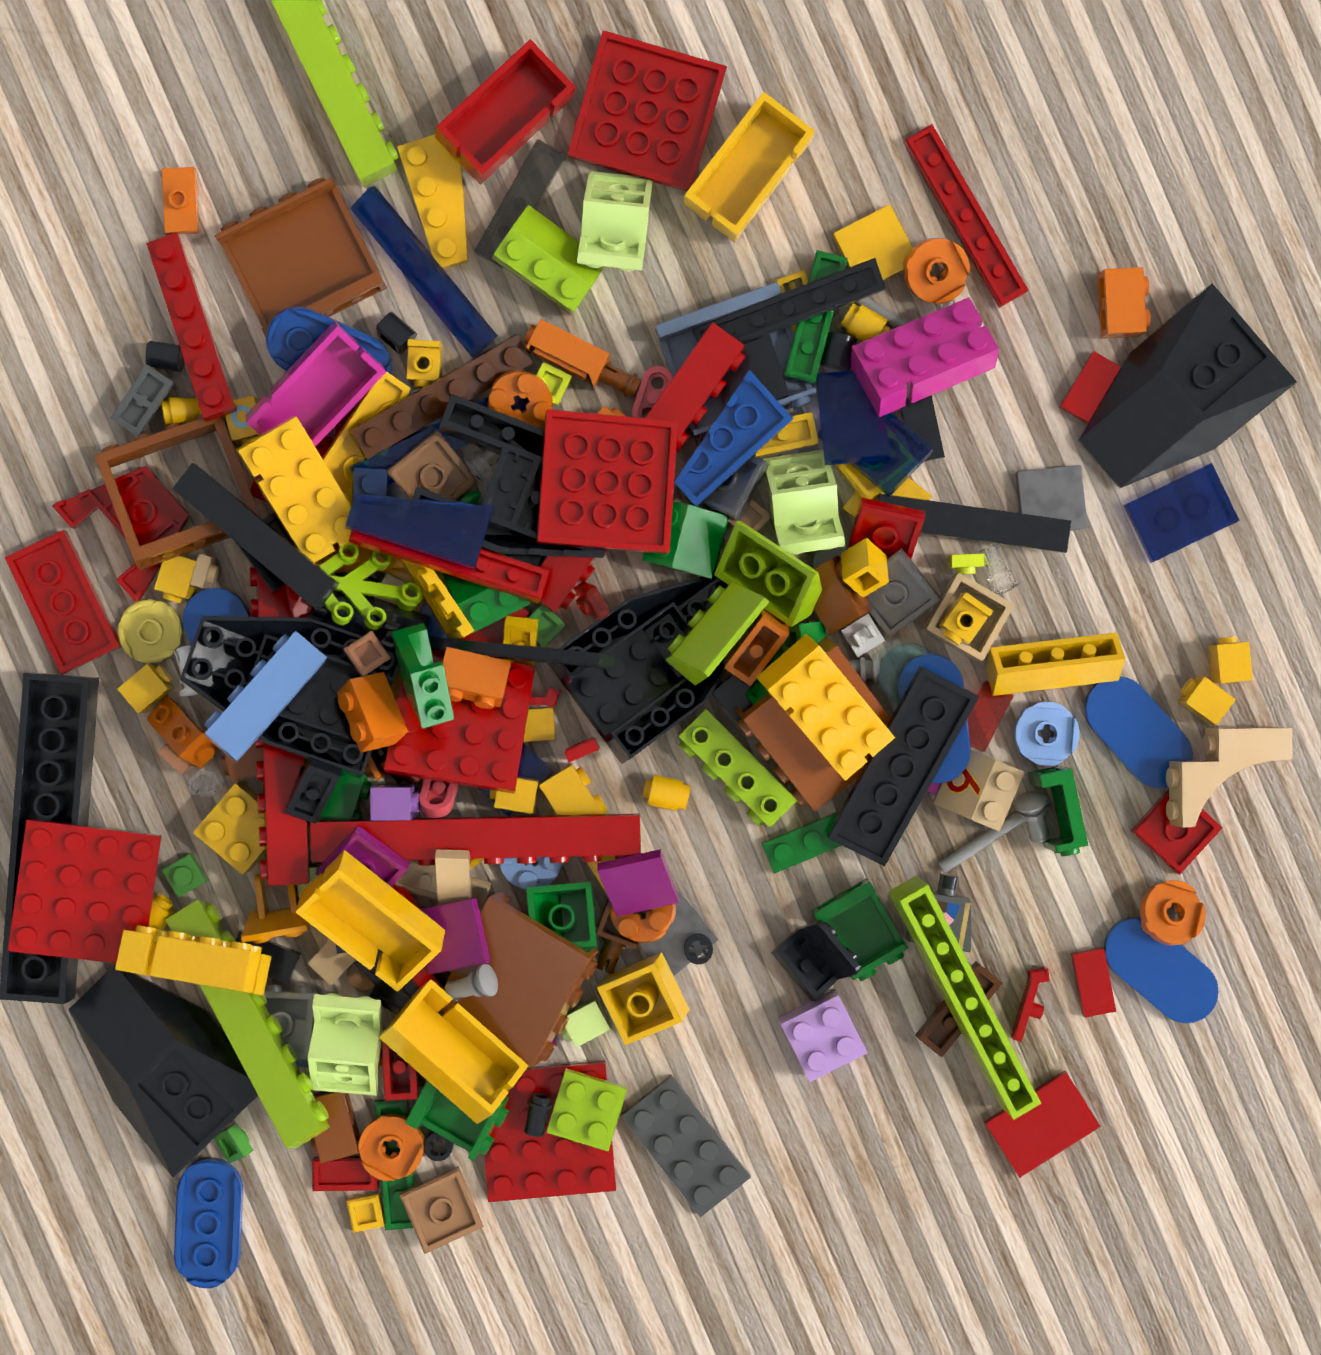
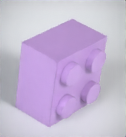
M835 989L822 995L817 1001H810L778 1018L809 1082L867 1054Z

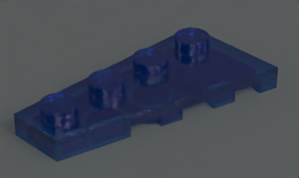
M355 494L345 528L474 570L494 505H473L454 501L451 503L434 502L428 499L408 500L400 499L399 497Z

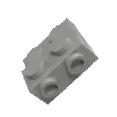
M266 985L264 995L267 1003L265 1007L270 1016L274 1015L282 1027L280 1036L285 1044L288 1043L292 1046L298 1059L308 1060L314 1027L312 1007L314 987L294 986V993L282 992V986Z

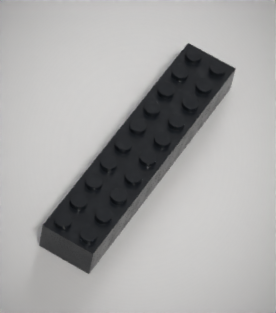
M23 673L0 1000L66 1004L73 1000L76 995L78 959L8 951L26 820L34 819L88 826L99 677Z

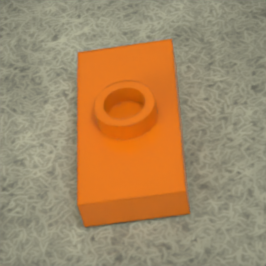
M162 168L165 233L167 235L176 232L178 235L199 234L196 168Z

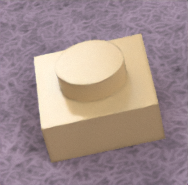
M199 553L190 585L209 589L211 584H215L220 571V566L216 565L218 559Z

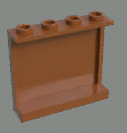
M331 177L326 180L325 178H319L307 185L308 189L298 194L291 192L282 196L278 200L279 203L270 208L264 206L252 211L249 214L250 218L240 223L238 221L227 223L221 227V232L215 235L217 241L222 245L263 327L261 329L265 337L268 325L273 317L286 308L306 307L331 317L387 289Z
M825 636L817 644L885 726H887L890 721L888 714L838 646ZM770 693L744 713L738 706L734 709L741 718L736 722L748 738L752 735L757 738L759 743L755 747L766 761L770 758L774 760L777 765L773 768V771L784 784L790 781L795 787L790 791L801 806L807 803L814 812L855 781L865 766L864 764L845 781ZM868 753L864 757L867 761L870 757V754Z
M499 891L488 897L480 913L491 960L487 964L496 973L498 991L491 997L485 995L476 997L472 995L459 999L456 1002L452 1000L440 1011L445 1013L457 1003L460 1004L529 1067L533 1068L540 1061L546 1062L554 1051L555 1045L552 1041L556 1033L560 1035L569 1021V1017L566 1014L570 1006L575 1007L583 994L580 986L584 979L588 980L595 971L597 962L594 959L599 950L594 948L590 952H586L510 906L508 903L511 897ZM481 965L452 970L447 982L467 977L470 972L477 970Z

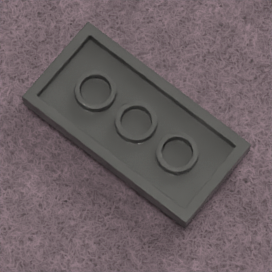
M672 1074L621 1114L623 1120L700 1217L751 1178L750 1173Z

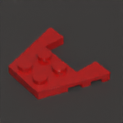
M144 466L115 478L140 546L182 532L191 515L149 467ZM105 484L78 493L77 496L67 500L56 502L52 506L73 529L99 508L125 538ZM162 562L139 570L134 563L116 580L135 602H138L144 596L160 569Z

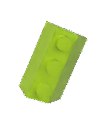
M529 205L517 219L491 258L569 315L574 313L605 267L592 268L585 264L577 263L580 242Z
M739 520L735 523L714 575L727 584L734 582L765 597L770 602L764 609L790 627L809 617L822 591L819 573Z
M731 582L725 588L719 585L707 599L712 603L705 612L699 610L688 622L687 625L691 627L690 631L685 637L679 634L667 649L671 654L665 661L690 682L697 685L711 675L770 602L769 600L734 582Z

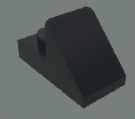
M310 757L307 765L301 766L285 813L316 824L341 777L342 768Z

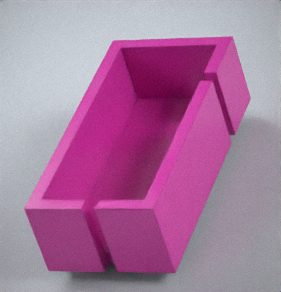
M969 297L852 346L851 368L878 417L905 407L908 388L906 384L910 383L908 399L912 404L996 367L999 347L986 325L982 326L983 320Z
M334 321L270 388L272 397L269 398L265 394L245 415L246 423L261 435L288 418L297 416L316 447L386 373V370L376 358L362 345L359 346L357 341Z

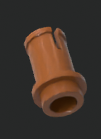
M607 363L601 373L599 382H603L623 392L626 398L628 396L634 398L639 390L641 379H638V375L635 373L632 376Z

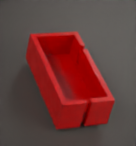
M530 39L436 126L435 138L455 159L461 155L460 164L481 185L548 122L549 116L553 118L573 99L576 87Z

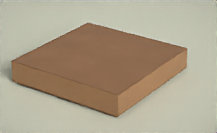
M437 430L387 469V473L410 501L417 486L456 500L478 482Z
M459 1166L399 1193L424 1254L484 1227Z

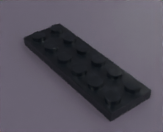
M920 665L886 726L895 738L874 757L870 755L868 762L865 764L827 833L828 839L885 866L979 696Z

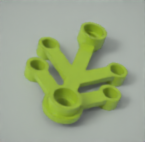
M349 542L340 547L336 555L323 564L318 565L340 583L335 590L341 591L364 617L366 626L372 630L382 628L386 621V613L379 607H373L363 595L394 599L397 606L405 611L417 609L423 599L422 589L413 582H405L401 586L363 581L377 570L386 569L390 564L392 558L390 555L375 550L368 561L344 577L332 576L331 574L344 564L351 565L355 563L359 555V549L353 543ZM349 550L354 556L347 557L343 554V551ZM375 556H383L386 562L377 561ZM405 591H412L416 597L407 596ZM332 593L324 605L332 613V619L335 623L345 625L350 622L353 616V608L346 602H339ZM337 610H345L348 616H339ZM377 615L381 621L374 622L370 616Z

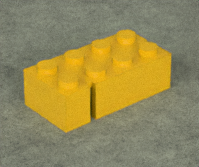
M763 91L684 195V205L706 222L712 217V226L735 243L790 171L792 163H796L812 142L815 130Z
M297 416L288 418L236 449L251 475L255 477L260 474L262 478L255 482L294 545L313 562H317L334 552L332 544L336 543L342 547L349 543L348 540L357 515Z
M807 634L756 677L845 781L868 762L864 758L868 753L874 757L895 738L823 649Z
M346 850L325 869L324 874H319L301 893L295 912L367 969L371 970L374 967L378 949L382 951L375 975L397 992L442 950L445 929Z
M137 925L136 932L123 930L115 970L264 995L271 956L261 954L262 947L252 946L251 944L222 941L204 936L197 937L185 933L167 932Z
M430 979L416 990L379 1038L478 1124L493 1115L509 1093L508 1090L513 1088L528 1065L460 1004L457 1003L442 1016L437 1012L449 1004L453 998Z

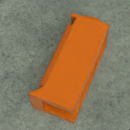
M542 319L539 320L537 326L533 324L530 326L524 338V342L528 343L526 350L529 354L534 350L533 353L538 358L584 381L589 378L594 390L604 367L610 361L609 353Z

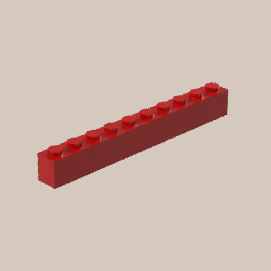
M713 322L645 417L646 419L678 422L677 452L689 437L685 431L693 422L698 425L708 411L704 405L709 397L713 396L716 399L727 384L723 380L729 369L735 372L746 357V355L741 353L745 345ZM547 556L540 566L550 570L540 602L554 612H558L561 607L567 610L577 594L572 592L579 581L585 584L594 572L595 568L591 564L595 558Z
M250 567V587H256V599H251V617L292 618L285 585L272 593L255 569ZM258 738L255 741L256 748H262V761H256L257 781H263V794H257L258 814L264 813L265 826L259 827V847L265 846L266 860H260V879L267 880V887L307 885L309 883L307 821L285 813L301 766H304V758L267 745Z
M640 813L413 818L412 820L371 821L370 819L318 820L316 824L310 822L311 862H320V865L357 825L403 859L418 860V865L420 866L435 865L436 849L469 850L470 864L471 859L484 858V864H503L504 858H517V863L527 864L536 863V857H549L550 863L569 862V857L582 856V862L602 861V856H615V859L641 854Z

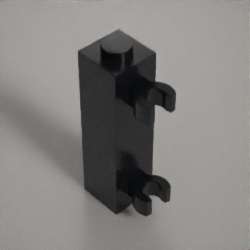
M337 590L333 592L339 602H346L353 608V616L349 623L345 625L335 623L332 619V613L325 605L320 610L312 607L313 612L308 615V618L361 636L373 631L382 645L395 648L392 637L393 631L424 623L427 629L430 618L429 615L414 610L405 611L396 604L363 595L373 607H379L386 613V621L382 628L372 630L366 626L364 617L347 597ZM337 610L339 616H348L345 610ZM377 615L370 616L374 622L381 621Z

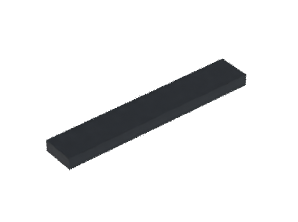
M873 258L692 329L698 343L713 322L744 344L887 289L876 258Z
M191 463L172 488L315 609L320 610L340 584L197 464Z
M879 494L878 501L925 511V519L920 533L1067 553L1071 520L887 494Z
M428 636L430 648L434 651H446V647L494 658L611 670L615 667L616 657L602 653Z

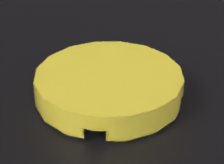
M149 599L138 601L125 610L118 624L117 633L119 643L127 655L137 661L152 664L164 662L174 655L173 651L182 644L184 629L182 619L174 608L165 602Z

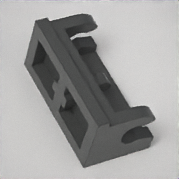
M146 364L110 419L136 436L143 434V430L176 383Z

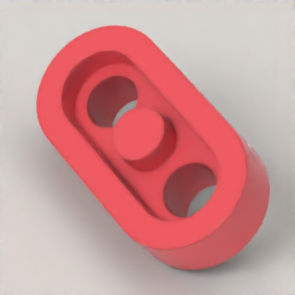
M653 366L644 373L632 408V417L643 418V410L652 409L673 379L672 373L667 368ZM655 378L663 380L664 386L661 389L652 387L651 383Z
M425 779L419 795L422 814L430 818H441L449 814L452 810L459 784Z

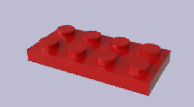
M66 530L59 531L5 557L60 674H66L121 648L118 637Z

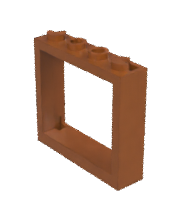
M200 414L194 421L185 424H170L162 432L153 435L149 433L141 434L135 437L133 442L122 446L118 444L110 445L103 448L101 453L94 455L131 555L139 570L230 537L210 521L140 546L112 473V467L217 431L244 503L260 517L222 417L206 422L202 414Z

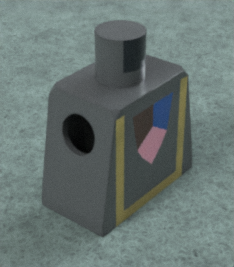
M940 874L937 891H932L962 951L970 952L971 900L965 896L956 895L959 877ZM907 930L906 939L909 942L914 943L909 931Z

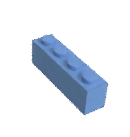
M297 631L291 637L284 634L272 648L276 652L275 655L268 662L262 659L250 673L253 677L251 682L245 688L240 684L228 697L227 700L231 704L223 713L217 710L204 724L208 728L205 732V737L236 763L326 661L327 657Z

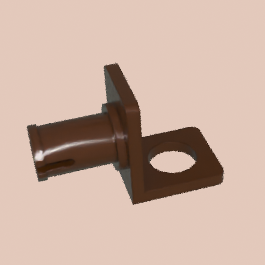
M608 897L596 928V935L601 936L605 940L596 968L603 971L606 961L609 959L605 970L607 973L614 974L622 948L628 946L637 949L639 944L622 935L603 929L612 907Z

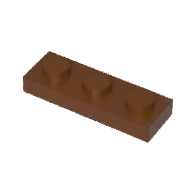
M975 961L971 968L989 1001L1003 983ZM943 1000L915 1036L942 1058L962 1033L945 1000Z

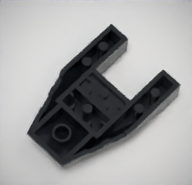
M451 394L438 431L499 454V459L479 510L417 486L404 522L498 554L603 558L606 549L536 543L544 430Z

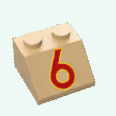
M971 750L970 760L965 770L957 778L941 783L932 804L1000 832L1025 772Z

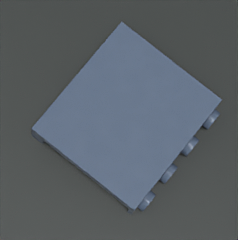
M778 282L655 325L658 341L673 378L698 344L692 328L782 294ZM791 327L770 334L783 376L794 337ZM784 377L790 396L778 400L783 407L792 404L793 409L811 403L810 397H813L817 392L816 388L812 387V384ZM721 393L716 399L713 396L709 397L704 405L708 411L698 425L693 422L690 424L689 427L694 439L701 437L703 441L709 429L725 408Z

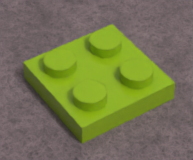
M566 1068L546 1133L609 1151L627 1087Z

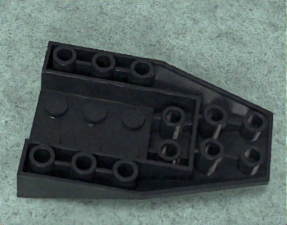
M1212 283L1200 291L1129 353L1078 441L1119 488H1122L1216 449L1297 383V381Z
M715 575L713 580L697 577L630 597L558 648L615 656V667L612 670L548 663L621 764L633 758L705 704L727 672L724 669L723 659L708 678L694 685L665 661L671 654L667 648L679 634L685 637L690 631L691 627L687 624L699 610L705 612L712 604L707 600L719 585L723 588L728 585Z
M202 616L180 681L222 712L231 704L227 700L231 693L240 684L245 688L251 682L253 677L250 673L262 659L268 662L275 655L276 652L272 648L284 634L291 637L297 631L327 657L325 663L259 736V739L267 745L309 760L312 757L342 768L341 772L360 779L364 774L371 750L360 753L357 743L352 739L346 715L339 706L337 692L349 679L361 677L343 650L363 636L311 618ZM382 645L390 656V660L367 675L384 672L391 688L399 670L395 648Z
M115 964L68 1010L112 1101L172 1178H174L258 1094L221 1024L207 1010L135 973L115 970Z

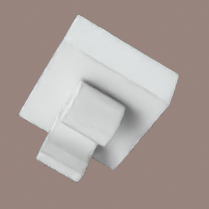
M869 614L864 615L840 630L856 658L885 641Z

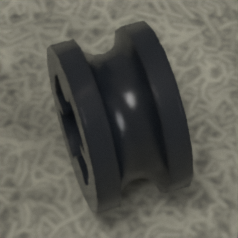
M700 933L693 934L685 940L684 954L691 963L696 965L704 964L711 958L713 946L706 935ZM700 941L701 945H707L708 949L707 951L703 950L704 955L701 957H697L694 952H689V947L693 948V942Z
M434 1131L428 1134L424 1142L425 1154L433 1161L445 1160L450 1156L454 1147L453 1142ZM436 1138V1141L439 1138L446 1141L444 1144L446 1151L442 1152L441 1149H439L438 1153L433 1151L434 1143L431 1140Z

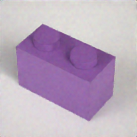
M377 784L371 787L370 820L397 821L415 818L420 810L419 795L421 791H417V784Z

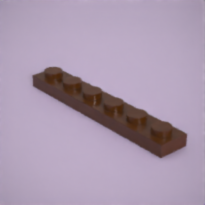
M514 334L350 429L349 432L364 458L369 459L443 416L451 394L470 400L491 388L494 381L504 373L522 370L533 362L519 335Z

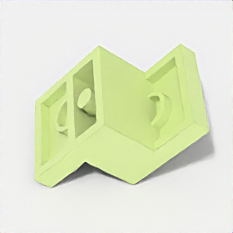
M589 171L583 200L581 238L577 263L585 264L592 268L606 266L628 272L634 270L642 271L647 240L652 180L631 175Z
M826 449L763 458L769 464L765 476L769 491L771 520L778 546L792 555L844 547L845 537L839 519L837 484Z
M334 993L325 995L314 994L312 1005L314 1027L308 1053L310 1080L313 1085L312 1090L377 1096L379 1085L377 1068L382 1044L379 1036L383 1032L381 1000H375L368 996L353 998L341 997Z

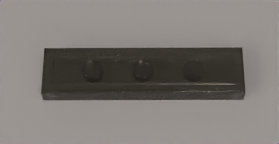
M539 139L536 140L475 248L474 252L502 269L504 268L491 259L494 252L528 205L535 210L538 208L564 162L565 154Z

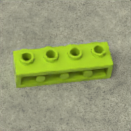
M706 708L678 734L682 739L678 745L691 758L697 754L705 762L701 768L714 781L720 777L728 785L724 791L733 801L738 804L743 800L751 808L747 814L758 826L765 823L771 828L797 802V799Z

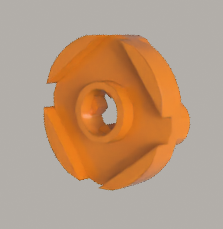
M929 238L920 242L906 256L903 263L905 282L911 293L925 302L936 304L947 303L960 295L965 287L964 283L967 274L970 271V264L965 251L958 244L945 238ZM934 263L937 265L943 264L944 269L940 271L942 277L939 279L935 276H930L931 266Z
M513 370L504 373L494 381L488 395L487 407L538 428H543L545 425V411L547 409L552 410L553 400L547 384L541 377L530 372H523V370ZM519 395L522 399L527 397L529 402L526 403V410H513L511 407L515 403L513 397Z
M1169 880L1153 885L1148 889L1141 901V928L1154 940L1164 945L1176 946L1187 943L1199 935L1204 927L1206 919L1203 902L1200 903L1195 895L1197 893L1196 890L1185 882ZM1174 905V910L1179 913V917L1170 920L1167 915V908Z
M672 904L651 909V911L646 912V918L641 919V916L635 913L616 916L613 907H611V920L614 927L623 937L637 943H651L662 938L670 924H673L676 906Z
M382 1114L371 1121L364 1129L359 1140L358 1149L365 1170L373 1177L383 1181H394L395 1179L409 1176L420 1164L424 1154V1135L419 1128L415 1129L405 1123L407 1117L399 1114ZM392 1139L397 1141V1147L400 1148V1152H393L391 1155H387L385 1153L386 1146L383 1145V1142H390Z

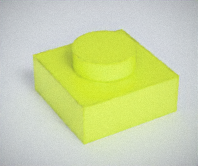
M543 362L537 376L541 377L547 384L552 395V404L559 406L572 380V376Z
M984 553L947 556V569H956V573L959 572L962 575L976 574V568L984 567Z

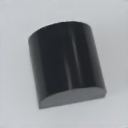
M394 312L388 313L376 325L377 336L401 355L408 348V339L415 340L417 333Z
M828 332L820 366L850 373L852 346L857 345L858 340L846 334Z
M155 341L147 342V365L153 368L177 372L182 371L185 361L180 345Z

